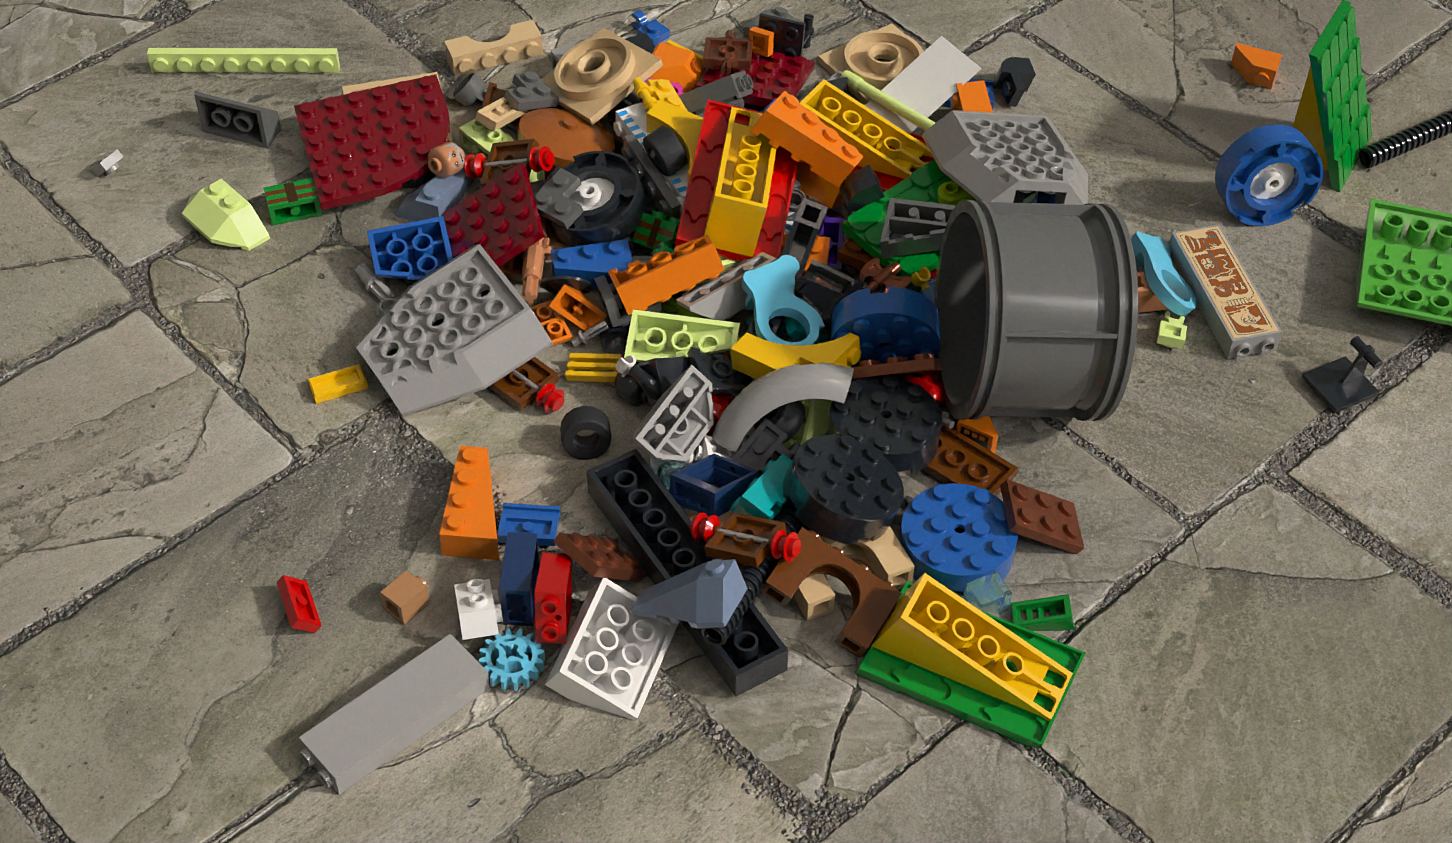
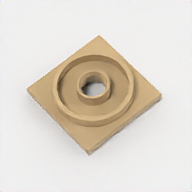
M891 23L878 30L861 33L852 38L848 43L819 55L818 63L832 75L836 71L843 73L849 70L864 79L865 82L882 90L920 56L924 50L913 38L905 35ZM878 59H888V60H891V61H890V62H881V61H878ZM849 87L847 88L863 104L866 105L871 100L862 93L854 91Z
M603 27L593 37L570 48L558 61L556 67L541 80L559 97L558 104L594 125L634 91L632 81L635 78L639 77L643 82L646 81L663 66L660 58Z

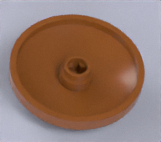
M557 108L537 109L526 113L519 122L518 140L535 139L539 143V149L542 146L549 147L555 157L553 165H559L562 168L574 162L573 156L590 151L614 152L615 149L614 138L603 125L598 122L592 125L569 110Z

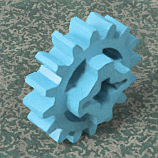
M506 629V635L501 636L497 634L494 641L486 639V648H480L479 663L488 671L491 686L494 687L501 683L503 691L507 689L508 685H512L514 691H518V684L523 683L527 688L530 687L529 679L538 681L539 671H544L545 652L542 650L541 643L534 641L532 633L526 637L523 636L522 629H519L516 634H512L510 629ZM529 653H530L531 656H532V660H531V661L528 660V654H529ZM493 658L496 659V666L492 663Z

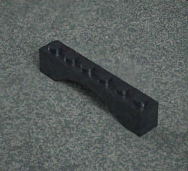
M803 198L781 255L793 256L799 262L800 268L795 275V281L797 278L802 277L826 220L828 207ZM776 316L769 320L770 329L776 336L780 331L784 316ZM753 317L747 333L757 337Z

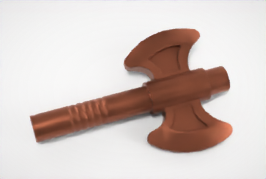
M878 257L867 262L860 271L864 275V282L871 280L864 288H870V294L882 288H885L884 293H888V286L907 288L911 282L910 276H896L901 270L899 263L893 262L883 269L879 264L880 259Z

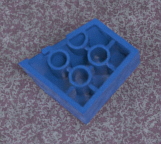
M443 216L367 231L376 277L420 280L453 259Z

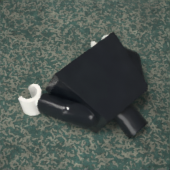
M629 355L625 360L622 357L619 358L615 368L621 374H629L640 385L647 396L649 404L654 406L663 393L691 366L688 357L653 358L635 365V357Z

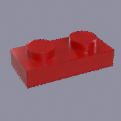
M283 575L276 583L291 628L316 633L322 625L307 581Z

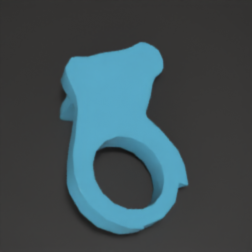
M1136 231L1131 237L1136 268L1139 266L1144 267L1148 285L1167 308L1175 314L1186 316L1195 309L1196 303L1199 301L1188 283L1173 268L1170 256L1172 250L1161 237Z
M783 255L772 263L744 273L742 288L747 293L745 307L747 310L754 309L755 330L758 338L786 345H814L819 336V331L825 325L816 309L794 295L795 275L799 271L800 266L797 259L793 256ZM776 316L792 317L805 328L807 338L793 343L784 341L771 331L769 320Z

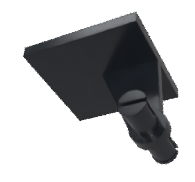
M761 13L758 28L774 32L773 53L779 52L793 58L802 57L803 47L808 48L811 46V36L814 35V28L812 27L814 16L805 14L803 23Z
M860 272L839 293L806 277L797 278L794 288L797 292L803 293L822 313L821 317L826 320L829 316L832 317L835 306L843 298L864 289V275Z
M1355 336L1350 341V345L1358 352V356L1353 363L1345 356L1302 374L1304 381L1334 413L1379 394V391L1364 376L1368 363L1376 370L1383 365V361L1374 353L1375 349L1371 345H1366L1359 336Z

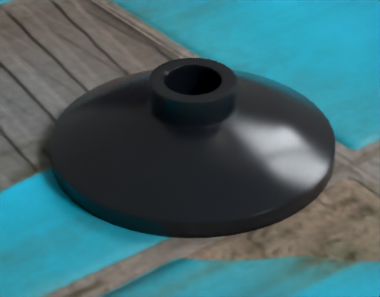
M552 276L541 280V287L553 294H557L563 284L584 294L593 289L592 282L579 277Z

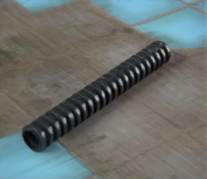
M1452 110L1362 148L1359 151L1361 164L1365 168H1372L1403 153L1451 134Z
M793 503L786 504L775 520L785 523L787 535L791 532L798 533L803 526V523L795 516L797 508ZM770 552L758 567L745 565L742 568L741 574L748 589L725 627L702 628L701 632L706 641L716 646L725 644L780 559H774Z

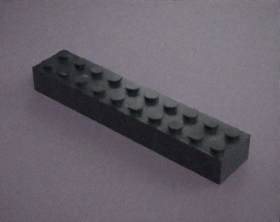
M637 449L587 471L589 495L655 585L703 563L718 559L706 556L704 546L707 543L704 539L700 542L693 539L690 532L691 520ZM751 602V605L747 608V611L725 644L721 646H716L706 641L701 632L702 628H694L690 626L689 622L681 621L735 697L787 671L788 649L753 602Z

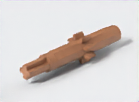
M540 214L539 217L545 237L522 251L521 259H524L521 297L525 301L527 300L528 304H533L534 300L537 299L545 257L551 256L552 249L549 246V238H547L548 222Z

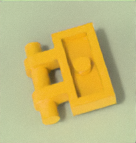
M637 77L632 81L634 92L637 97L643 100L642 105L646 112L660 99L687 111L669 80L648 79L647 83H645L641 78Z

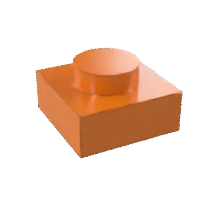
M758 27L749 29L748 40H753L752 52L765 57L772 55L774 32Z

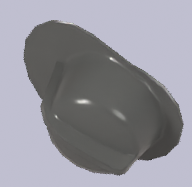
M469 69L454 81L447 92V97L468 107L476 100L484 101L481 95L486 88V84L477 73V70Z

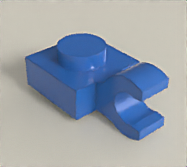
M640 10L632 13V17L636 21L631 25L634 29L638 30L637 35L647 33L655 46L670 37V30L657 20L653 19L649 22L645 14Z

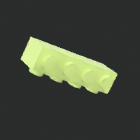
M475 119L459 127L461 147L474 156L482 153L487 160L493 143L515 141L508 133H504L501 129L493 131ZM531 170L530 183L539 180L545 182L544 171L541 170L536 173Z

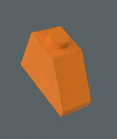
M1236 43L1231 65L1248 84L1272 89L1282 54Z

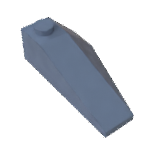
M463 169L447 178H440L435 175L407 195L396 210L395 215L412 221L443 216L448 209L459 203L475 179H470Z
M715 559L643 590L631 607V611L633 614L659 619L663 616L669 617L670 621L676 624L686 621L694 628L725 627L748 588L735 559Z

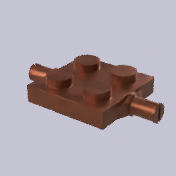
M730 30L726 31L725 37H706L703 67H708L712 70L721 69L720 71L723 75H725V71L726 75H729L731 69L735 71L750 70L753 40L735 38L733 30H731V34H729Z

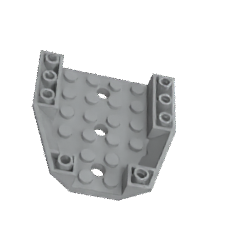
M952 110L922 134L940 170L976 200L1013 203L1016 190L1023 193L1043 191L1047 194H1055L1054 200L1057 204H1088V173L1048 116Z
M476 244L409 286L354 345V348L380 381L402 416H406L486 389L552 346L553 342L529 305L482 246ZM482 291H490L486 296L478 297ZM437 320H444V322L441 325L433 326L434 322H436ZM398 349L396 354L387 356L390 350Z

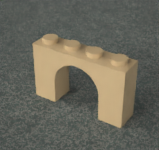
M890 526L885 534L877 540L871 541V537L859 538L856 544L841 543L821 536L822 541L832 547L841 549L847 557L866 563L878 578L891 582L896 589L901 588L906 581L913 582L915 566ZM816 574L806 578L793 595L807 621L834 612L835 593L824 574Z

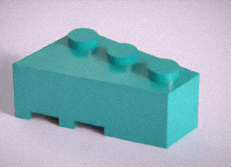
M784 454L776 461L770 460L762 471L763 475L751 482L742 497H738L731 506L730 511L775 521L785 505L791 502L790 498L785 500L783 480L792 460Z

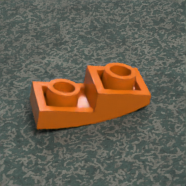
M550 300L530 308L553 342L552 346L572 340V335L563 317L559 316L557 311L549 307Z

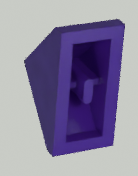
M826 217L819 237H830L828 267L841 270L842 262L836 259L839 249L843 246L844 232L841 230V226L845 218Z

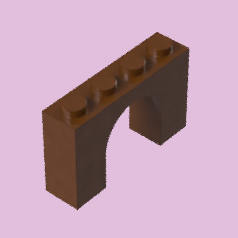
M802 527L798 533L799 540L801 541L799 555L791 562L785 561L782 557L760 592L785 608L806 578L816 574L836 577L850 591L853 609L850 618L834 642L860 658L868 649L902 593L891 582L881 580L872 574L867 566L854 562L846 556L844 551L830 546L822 541L817 533L811 530L807 531Z

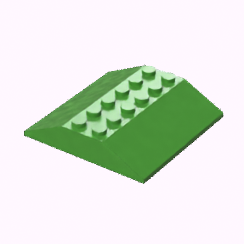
M1371 199L1359 253L1355 286L1357 307L1452 326V214Z

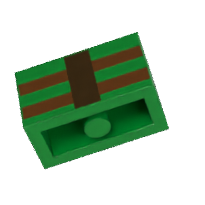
M314 178L263 188L272 226L322 216Z
M655 210L652 211V214L643 212L641 222L635 230L632 241L656 250V246L659 243L676 238L680 219L670 217L667 220V214Z

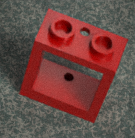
M542 552L535 587L536 643L566 644L573 606L572 558L566 553Z

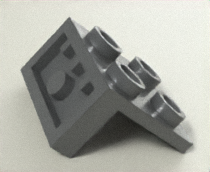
M604 275L594 278L603 307L612 327L630 324L632 314L628 315L614 284H608ZM656 302L648 306L645 311L660 312L663 309L661 303Z

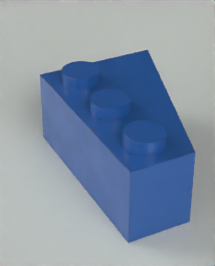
M627 239L551 250L553 276H573L592 282V290H598L594 278L604 275L608 284L613 283L608 271L617 268L618 272L629 268L628 263L633 262Z

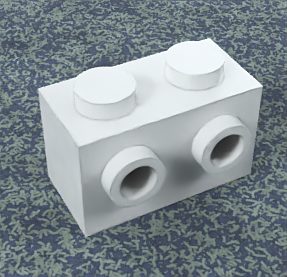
M472 579L467 583L455 584L462 639L467 640L499 634L497 623L503 622L498 590L491 589L490 579Z

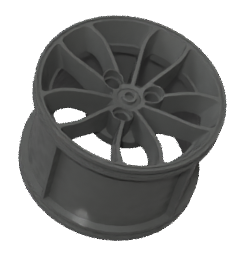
M961 200L958 202L950 214L941 243L934 299L940 320V350L936 358L942 359L943 370L937 372L939 382L943 385L944 402L950 414L959 420H978L984 416L1074 417L1080 421H1104L1108 419L1119 406L1128 384L1135 353L1138 325L1136 262L1131 237L1121 213L1110 204L1096 203L1076 205L987 202L984 200Z

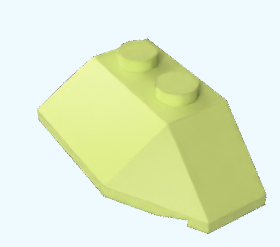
M219 179L190 196L182 212L183 218L211 243L229 247H241L243 250L250 251L270 239L267 230L251 204L223 179Z

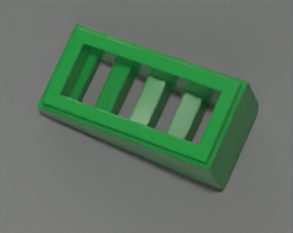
M1069 594L1010 603L1013 624L1031 631H1066L1075 629ZM1045 611H1050L1051 616L1045 617ZM1057 611H1063V615H1057ZM1021 612H1026L1027 620H1021ZM1033 612H1038L1039 618L1034 619Z

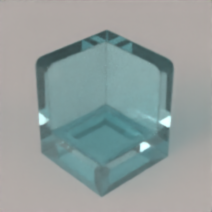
M996 571L966 583L964 600L970 604L976 601L980 608L992 604L997 613L1000 614L1009 610L1012 592Z

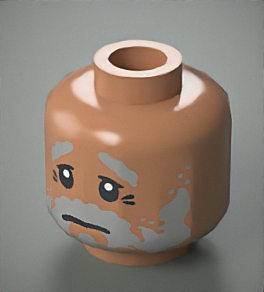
M453 142L443 143L431 149L428 153L429 169L440 178H447L456 174L464 167V151Z

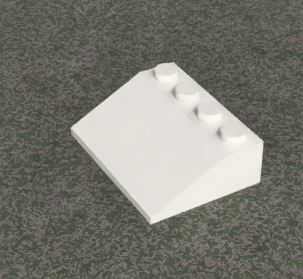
M602 578L588 592L567 637V642L563 645L545 685L571 701L636 720L678 624L672 623L669 617L663 616L659 619L633 614L631 607L638 597L607 578Z

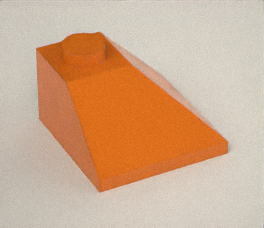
M660 42L652 54L661 59L663 66L649 78L656 80L665 79L673 83H679L684 94L695 87L707 68L703 67L702 61L698 59L693 51Z

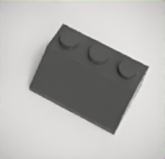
M200 92L194 94L202 130L205 133L268 148L281 131L278 111Z

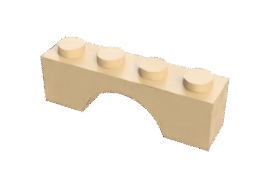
M534 20L512 24L509 33L505 37L493 42H479L468 36L444 41L446 60L454 76L461 75L469 69L478 71L543 55L542 35Z

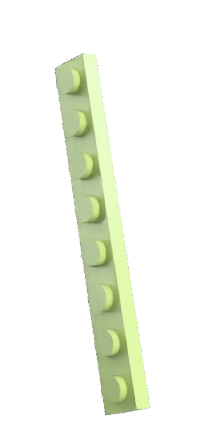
M148 48L147 51L151 72L339 73L340 70L337 48Z

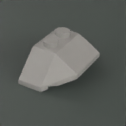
M761 252L755 255L754 258L746 259L730 266L715 279L705 280L693 289L686 291L681 297L676 299L677 304L691 312L713 320H729L737 312L746 309L745 300L747 293L742 288L744 273L772 263L777 259Z
M693 365L689 366L663 393L636 428L633 441L654 460L685 463L714 424L711 396L712 383Z

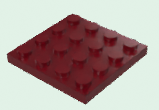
M752 52L750 70H745V72L752 79L753 93L742 97L744 103L767 107L784 91L796 97L813 72L814 61L807 60L801 56L795 58L785 56L779 52H775L769 57ZM708 68L695 85V89L741 71L731 69L729 75H726V71L725 75H723L720 71L721 69L712 70Z
M518 163L508 169L505 173L487 183L484 187L466 197L443 214L453 258L472 246L480 244L499 267L545 237L527 169L522 163Z

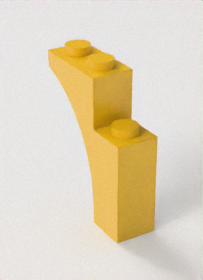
M660 99L646 113L647 132L652 133L659 127L666 126L677 137L687 155L688 187L703 118Z
M746 333L730 348L732 368L754 379L795 364L831 363L851 367L859 361L861 356L859 336L852 333L832 341L814 345L779 344Z

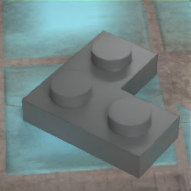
M530 71L514 74L512 83L517 88L506 89L504 97L516 111L555 107L559 101V97L535 72Z
M560 168L534 195L538 213L568 229L584 212L580 204L569 199L581 185L579 177Z

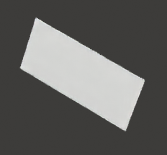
M941 36L881 91L928 118L957 91L956 83L964 85L982 68ZM872 99L865 105L903 131L911 133L918 127Z

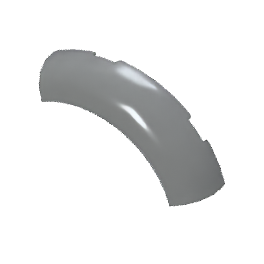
M831 363L795 364L765 374L746 386L725 408L713 431V440L720 446L736 453L741 441L750 428L760 418L779 406L805 399H826L844 403L851 384L854 368Z

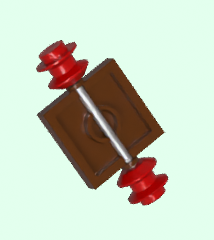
M535 139L498 142L492 144L488 160L482 153H478L475 156L473 154L467 155L463 170L470 179H475L477 176L482 178L480 185L484 187L487 183L493 181L518 163H522L526 167L529 177L531 170L536 173L541 170L550 171L555 162V157L549 147L542 146L539 149V143Z
M533 357L488 387L520 411L535 400L538 407L544 406L545 412L552 413L558 411L565 401L564 391L561 389L556 390L555 386L559 382V374L536 357Z
M701 512L692 520L690 525L693 539L697 542L704 539L707 543L704 548L706 556L722 560L735 559L736 563L758 567L770 552L774 559H780L783 556L785 561L791 562L801 551V541L798 534L791 532L787 535L784 522L734 512L721 526L718 516L711 515L708 518L706 513Z

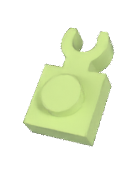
M1167 311L1158 328L1157 343L1168 348L1183 349L1187 326L1183 325L1185 317L1180 315L1179 319H1174L1170 317V312Z

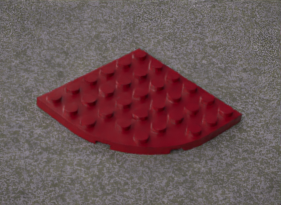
M436 74L294 105L322 210L383 196L402 188V183L407 182L411 178L414 180L418 179L429 170L428 153L430 150L446 143L448 133H450L449 112Z

